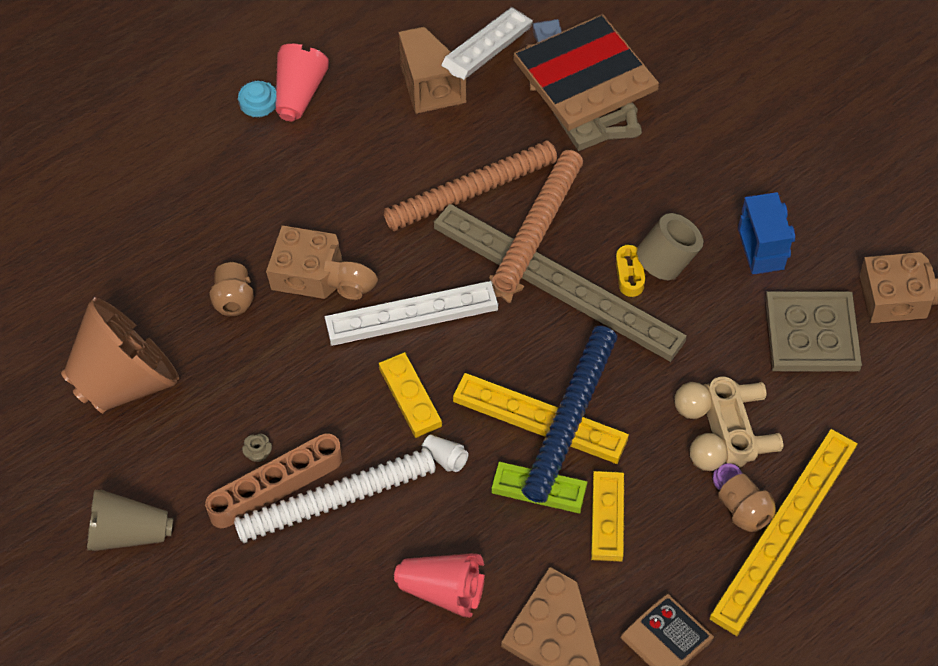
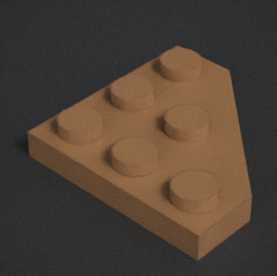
M550 567L502 640L501 647L533 666H600L577 582Z

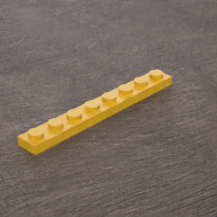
M832 429L829 431L711 614V621L738 636L857 447L856 442Z

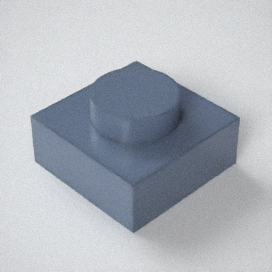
M558 20L533 23L536 43L562 32Z

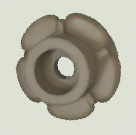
M264 434L248 436L244 440L245 445L242 447L243 454L254 462L265 460L272 450V445L268 442L269 438Z

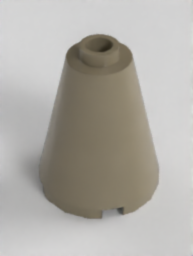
M102 489L94 490L87 550L98 551L164 542L165 536H171L173 518H167L168 511Z

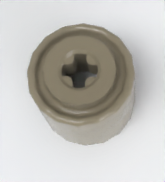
M669 213L660 218L638 245L637 256L643 268L651 275L662 280H673L680 275L702 249L704 241L700 231L690 220L681 215Z

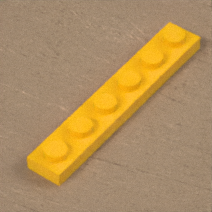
M464 373L453 395V402L544 437H546L547 432L550 430V425L553 423V418L558 409L555 406ZM582 417L571 447L618 464L629 434Z

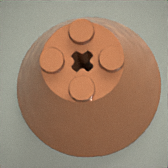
M95 297L88 303L66 367L61 372L62 377L76 387L73 390L74 395L83 403L90 401L100 413L104 414L109 409L174 386L179 380V375L161 349L150 338L144 341L133 330L136 324L108 302Z

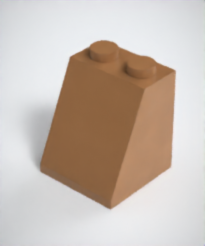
M425 27L399 32L401 69L415 113L466 103V79L463 80L453 76L448 69L441 66L444 58L451 52Z

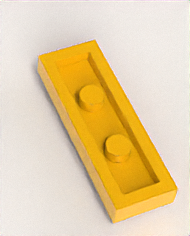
M404 352L380 362L379 369L415 438L442 427V420L406 353Z
M594 471L591 560L623 561L624 473Z

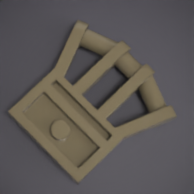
M628 103L620 107L621 110L601 118L598 117L570 131L558 119L578 151L608 139L633 138L642 133L641 125L637 122L636 113L638 110L633 103ZM624 120H627L626 126L609 127Z

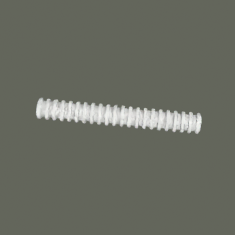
M423 448L421 449L422 452L414 451L412 456L406 454L404 459L398 457L393 463L387 461L385 466L379 464L377 469L371 467L369 472L363 470L358 476L352 474L350 479L344 477L342 482L336 480L331 486L327 483L323 489L317 487L315 492L308 490L304 496L300 493L296 499L292 496L289 497L287 502L281 500L277 506L273 503L271 508L267 509L265 506L262 507L260 512L254 510L252 515L244 514V518L235 517L234 524L239 538L243 543L248 542L247 539L252 538V540H255L259 534L263 537L267 531H270V533L275 532V528L279 527L281 530L284 529L286 524L289 527L292 526L294 521L300 523L302 518L311 519L310 515L315 514V516H319L321 511L327 513L329 508L337 509V505L346 506V502L354 503L356 498L362 500L364 495L367 494L369 497L373 496L375 491L381 493L383 488H386V490L391 489V485L397 487L402 481L404 484L408 483V479L416 480L418 475L424 477L426 472L432 474L435 472L432 455L429 450Z

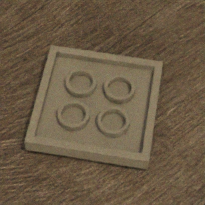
M852 292L766 293L765 301L772 371H860L862 363Z

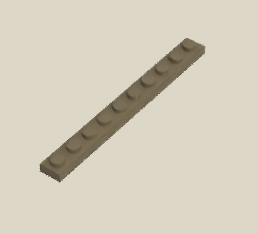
M451 204L446 207L434 222V229L498 265L503 261L514 240ZM538 252L533 255L530 264L523 274L522 278L670 362L686 342L687 335Z

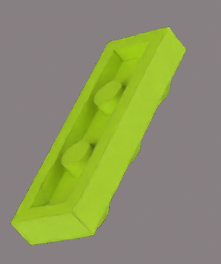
M499 462L492 485L493 494L575 513L581 512L587 481L558 475L555 479V484L551 486L552 490L548 494V500L544 503H537L529 500L522 493V488L526 485L525 481L529 477L531 469Z

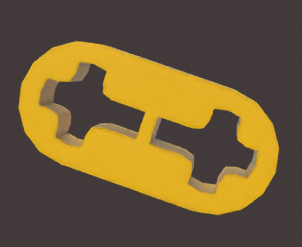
M633 245L622 246L616 255L619 288L628 297L640 295L644 290L645 284L644 268L637 256L638 248ZM625 256H630L632 266H628ZM629 276H633L634 283H636L635 286H631L630 282H628Z

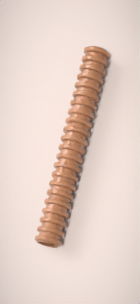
M547 140L542 144H536L535 148L529 147L528 151L522 150L520 154L515 153L513 157L508 156L505 160L501 159L498 161V164L494 162L491 164V167L484 166L483 170L477 169L476 173L470 172L468 177L463 175L461 180L456 178L453 180V183L446 182L445 186L439 185L437 190L432 188L430 193L427 191L423 192V196L418 194L415 196V199L409 198L407 202H400L399 206L394 204L392 209L385 208V220L391 230L397 231L399 226L404 228L406 223L411 225L413 220L418 222L421 220V217L427 218L429 214H436L437 210L441 212L449 204L458 205L460 200L465 202L467 197L472 199L475 194L479 196L482 194V191L488 192L490 187L495 189L497 184L502 186L505 181L509 183L512 181V178L518 179L520 175L525 176L527 172L532 173L534 169H541L542 165L547 167L549 162L552 164L556 163V150L552 143Z
M572 150L563 151L551 174L548 176L545 185L542 187L529 214L526 216L513 243L510 245L506 256L493 276L492 282L500 291L511 293L516 290L543 236L546 234L549 225L552 223L571 184L583 165V159L577 152Z

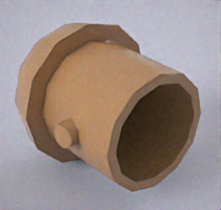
M235 262L224 263L218 266L214 272V285L209 294L213 307L222 315L238 316L247 311L253 301V289L248 285V283H251V279L248 276L247 269L242 264Z
M745 474L732 477L719 491V499L733 514V523L745 531L754 532L762 529L775 515V502L772 495L766 490L760 491Z

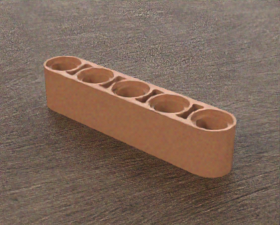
M322 434L212 492L207 497L205 503L211 523L218 528L229 527L234 524L235 517L241 519L244 518L246 513L252 515L254 510L259 511L262 507H267L337 469L342 463L339 439L332 434ZM326 450L334 451L329 455L322 454ZM300 464H306V465H308L307 467H305V468H303V469H297V468H295L296 466H298V465H300ZM274 478H280V479H281V480H280L279 482H277V483H269V481H270L271 479H274ZM245 493H254V495L249 498L242 497ZM219 507H227L223 512H215Z

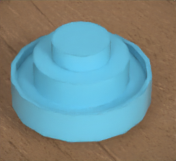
M254 81L246 84L238 95L241 110L253 117L268 115L276 108L275 88L270 83L264 81Z

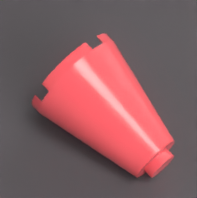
M299 44L282 45L277 54L276 112L280 114V118L286 121H294L301 118L328 70L329 60L323 53L313 48L310 49V52L301 50L302 45Z
M473 553L407 558L397 565L394 579L398 583L399 589L460 616L471 617L473 614L470 612V609H477L483 592L484 575L479 574L478 565L484 566L481 555Z

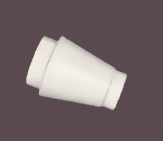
M429 435L422 448L429 450L432 458L447 471H460L468 458V452L464 450L463 445L435 437L434 435Z

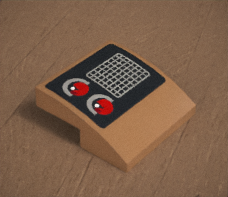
M668 594L647 610L621 636V639L649 666H687L689 661L706 648L714 638Z

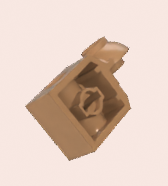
M288 226L281 227L266 270L271 290L322 299L328 297L338 288L337 291L341 296L351 300H358L363 294L372 290L378 281L376 274L363 264L342 261L336 234Z
M921 252L864 257L860 280L870 323L924 319L928 317L932 306L938 305V279H935L929 259Z

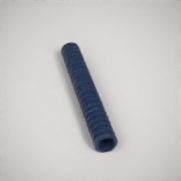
M596 326L593 328L583 355L580 357L576 370L573 373V378L570 380V385L567 387L563 400L560 402V407L553 418V423L550 425V430L543 440V446L540 447L536 461L529 472V477L525 481L526 485L523 486L522 493L533 502L544 503L548 500V494L552 490L551 486L555 484V479L558 477L562 463L565 461V455L569 451L572 440L575 438V432L578 430L582 417L585 415V409L588 407L592 394L595 392V387L598 385V380L605 369V364L608 362V357L611 355V350L617 341L616 333L608 327Z

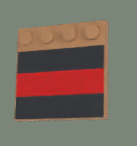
M603 14L514 53L515 63L568 131L655 92L659 87V82Z

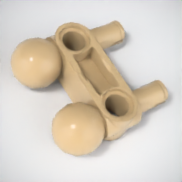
M718 377L711 383L704 385L698 382H688L676 391L674 396L675 407L679 414L689 419H698L707 414L713 434L705 433L698 436L690 446V458L694 465L701 470L713 471L727 463L734 464L740 468L747 462L754 461L758 454L782 451L783 440L780 433L755 436L753 434L743 404L745 402L765 400L766 388L763 382L738 385V383L730 378ZM733 446H737V447H739L741 450H737V449H735Z

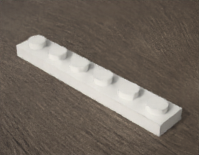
M510 8L448 54L441 66L448 69L453 76L464 80L530 28L533 20Z
M488 281L325 316V322L330 343L333 346L498 310V303L492 283Z

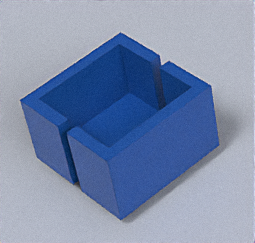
M778 192L745 197L738 232L752 275L784 270L787 258L791 256V244L795 242L794 228L792 225L789 226L787 222L786 204L781 203Z

